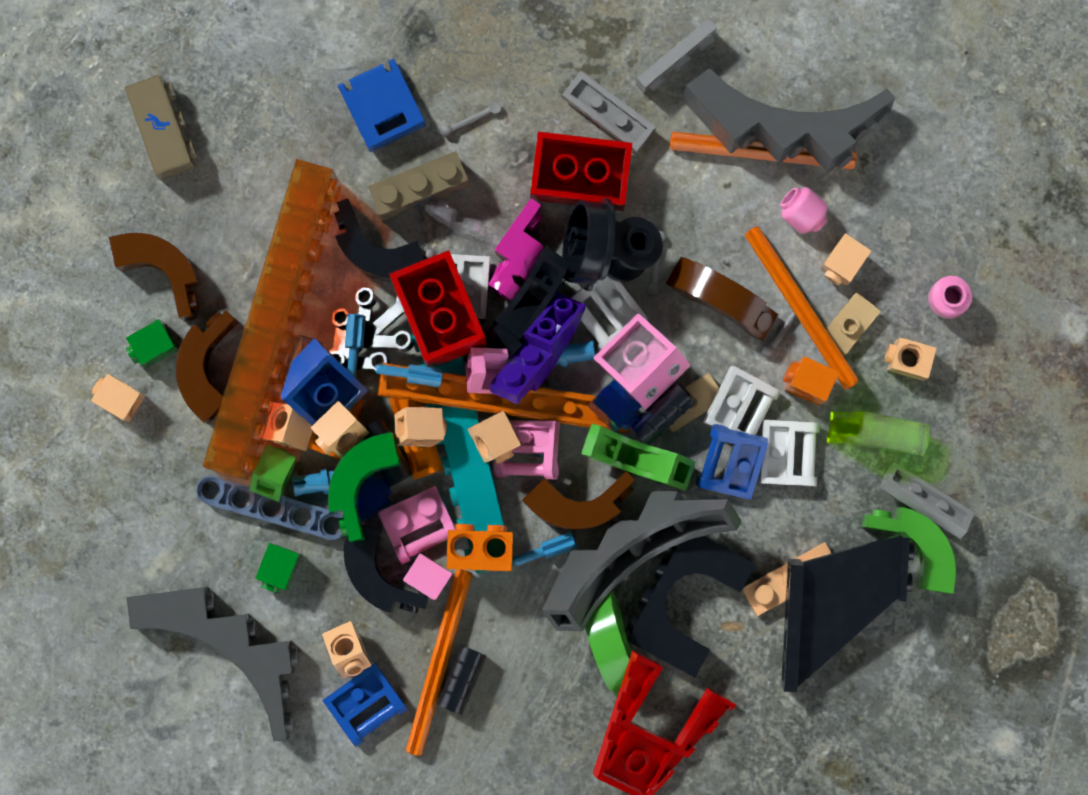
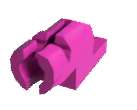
M532 198L494 249L495 254L504 261L503 263L499 261L494 275L487 285L510 303L520 290L514 279H521L522 282H525L540 252L544 249L541 243L526 233L527 230L533 232L543 218L539 214L541 212V205Z

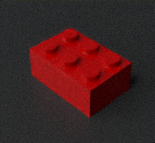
M538 131L530 199L575 205L580 200L601 203L603 198H609L613 203L615 211L624 212L633 143Z
M449 250L389 274L427 367L434 368L466 355L471 347L483 348L487 346L485 335Z

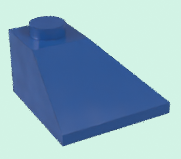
M314 338L292 360L281 398L313 426L337 401L349 411L368 389Z

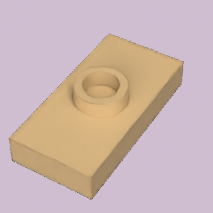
M858 292L850 298L826 328L843 357L881 312Z
M710 373L685 387L696 402L686 411V414L681 415L674 422V425L669 427L672 433L709 410L719 390Z

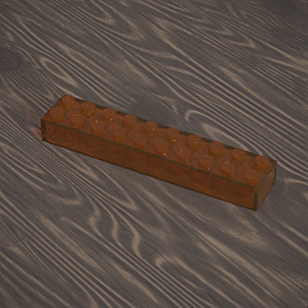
M299 159L295 161L202 466L204 468L248 480L260 457L256 456L259 444L264 445L266 441L263 439L266 429L267 416L271 413L273 403L278 402V396L274 395L277 383H283L287 372L284 360L286 354H291L295 346L296 336L293 335L296 323L300 324L305 313L306 306L302 305L304 294L310 293L313 287L315 276L311 275L314 262L319 264L322 257L324 245L320 244L323 232L328 234L332 224L333 215H330L332 202H338L341 194L342 185H339V180L333 169Z

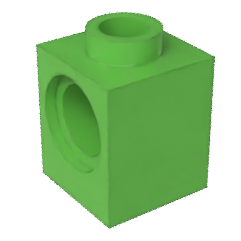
M267 444L252 473L249 491L279 502L293 475L297 456L283 448H276Z

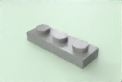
M708 18L637 77L636 86L643 94L650 88L653 92L658 90L668 80L665 77L673 69L679 72L692 60L689 56L697 49L703 52L715 41L713 36L716 33L717 26Z
M582 71L578 73L562 94L564 100L617 140L633 143L632 151L636 154L656 128V126Z
M895 462L887 470L879 487L891 497L903 502L960 539L968 531L975 512Z

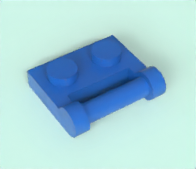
M714 424L710 432L712 440L702 473H699L697 476L696 485L706 490L751 500L769 444L768 438L731 430L726 426ZM724 442L731 443L733 445L723 479L716 478L714 474Z
M376 662L322 700L355 747L364 742L363 738L393 716L398 713L402 715L408 710V707ZM386 695L391 703L356 728L352 725L350 720Z

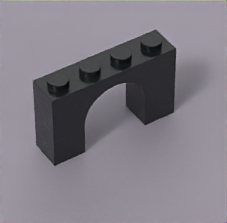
M705 536L693 538L670 547L674 551L669 561L663 558L654 574L659 578L654 589L647 587L639 604L644 606L639 617L632 615L625 628V633L629 634L627 637L628 642L696 678L711 649L681 634L671 625L665 610V601L669 589L681 577L699 573L707 575L737 592H741L756 565Z

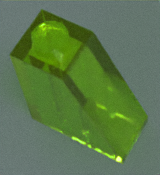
M866 411L831 412L827 443L901 455L925 456L926 448L929 444L930 424Z

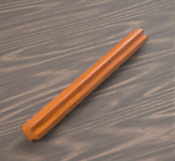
M674 131L670 137V149L676 151L777 161L758 140H754L745 149L738 148L733 153H730L712 135ZM805 147L795 158L790 159L787 157L782 161L821 166ZM855 151L852 153V160L842 169L852 170L855 168L857 161Z
M756 226L745 233L747 241L829 367L839 372L837 379L842 387L848 390L858 383V378L761 229Z
M457 569L454 575L406 747V752L412 755L421 756L424 751L472 579V573L466 570Z

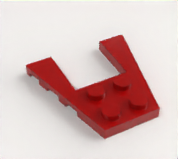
M635 651L631 653L592 774L598 780L630 795H654L675 773L673 768L683 757L689 758L696 750L694 748L696 743L706 733L710 735L719 725L717 721L728 709L732 711L736 704L731 699L706 688L675 742L631 722L663 669L659 663Z

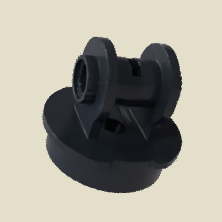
M603 198L601 203L580 200L574 205L570 213L564 233L562 257L572 263L565 280L568 283L582 284L585 291H592L594 284L598 280L603 281L606 276L618 282L633 281L660 258L663 250L661 234L650 221L644 218L629 217L621 222L616 221L614 206L609 198Z

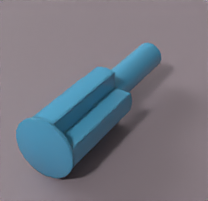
M348 314L345 348H349L348 370L356 377L359 349L364 347L366 316Z
M377 364L375 370L377 374L407 378V383L440 388L443 378L442 369L409 364L408 368Z
M570 531L564 535L542 542V547L514 557L513 562L515 566H519L543 556L548 559L577 548L575 536Z

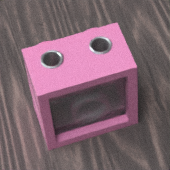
M639 313L593 357L607 375L645 410L691 366L678 348Z

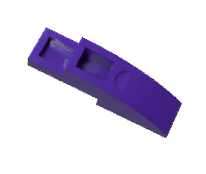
M558 293L524 333V344L492 380L490 391L517 405L530 389L536 392L570 342L584 314L586 304Z

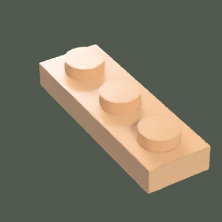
M823 542L794 559H801L803 562L831 554V551L827 544ZM787 563L749 583L742 589L756 616L765 613L786 600Z

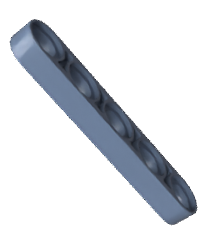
M215 476L203 477L196 486L197 497L206 504L330 540L342 537L341 530L335 535H330L324 529V522L327 518L331 516L337 518L344 517L340 513H330L329 509L282 496L279 501L281 511L277 516L269 517L264 513L263 505L270 498L249 491L250 486ZM209 481L216 482L220 487L219 495L212 500L207 499L203 495V487ZM239 490H245L250 495V503L245 508H238L233 503V496ZM302 507L307 508L311 513V520L305 526H299L294 521L295 511Z

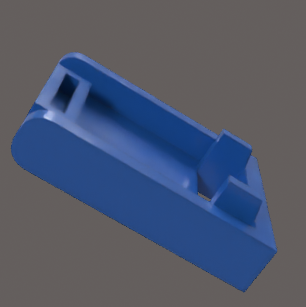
M394 58L388 61L391 69L389 72H386L383 64L349 79L353 88L347 91V87L343 83L337 85L369 152L375 151L426 126ZM404 114L407 123L379 136L375 128L376 126Z

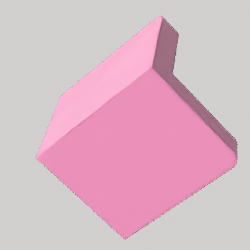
M470 348L465 365L467 393L494 394L490 391V383L506 365L509 357L507 349Z
M420 553L403 581L429 598L436 600L448 580L451 579L453 573Z

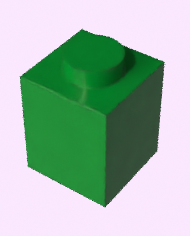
M160 319L126 337L130 345L126 347L129 357L134 364L140 363L145 368L179 350L167 326Z
M268 543L255 579L262 581L261 588L277 594L280 589L289 590L302 554L274 543Z

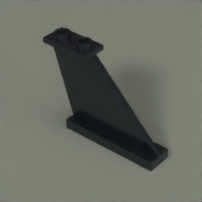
M899 531L898 535L803 562L801 559H788L781 685L784 692H797V687L895 600L898 599L899 601L906 602L907 592L912 591L913 585L912 573H908L909 560L913 561L915 553L914 541H910V537L906 532Z

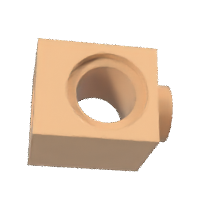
M845 233L820 269L826 272L824 277L833 284L840 286L842 283L847 286L867 259L871 250Z
M898 338L894 344L888 345L884 362L889 363L887 371L924 381L929 378L937 348L908 339ZM908 350L914 353L916 363L913 367H908L902 362L901 354L903 351Z
M109 374L105 378H99L91 392L94 394L91 400L93 403L126 422L131 421L145 398L144 394Z
M339 401L311 427L319 436L315 441L317 445L327 455L333 451L341 459L370 433Z
M273 403L263 439L285 448L306 451L312 433V425L288 404Z
M405 407L394 414L396 446L433 447L444 440L447 425L446 420L443 418L442 408Z
M504 411L467 429L484 463L495 459L496 463L499 464L513 457L512 450L521 446Z
M351 621L322 634L333 666L342 679L356 676L364 669L372 666L361 636ZM352 650L349 654L344 655L347 651Z

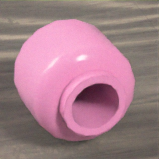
M808 187L801 189L793 188L780 203L782 207L781 217L800 234H806L810 231L817 232L827 221L825 217L827 212L826 202Z
M946 276L938 280L931 287L928 293V303L936 315L952 319L962 315L969 309L972 303V290L964 279L958 276Z

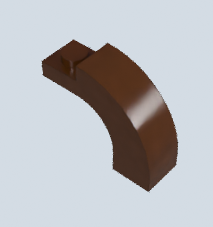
M125 233L109 237L116 269L124 272L141 267H153L163 271L171 282L178 317L183 321L196 319L194 310L199 309L198 299L195 291L190 292L189 288L201 286V281L193 264L178 248L160 237L146 233Z
M680 257L665 283L684 298L716 311L760 341H764L779 315L766 305V301L747 288L707 266L684 257Z
M226 310L222 314L217 312L206 323L208 329L205 332L194 324L185 335L176 360V378L180 393L192 412L203 423L208 425L231 403L213 385L208 373V362L213 349L239 323Z
M626 471L599 497L590 501L578 502L562 496L544 478L522 499V502L536 516L551 525L571 530L589 529L608 522L621 512L613 504V501L617 498L621 503L634 491L631 484L635 479Z

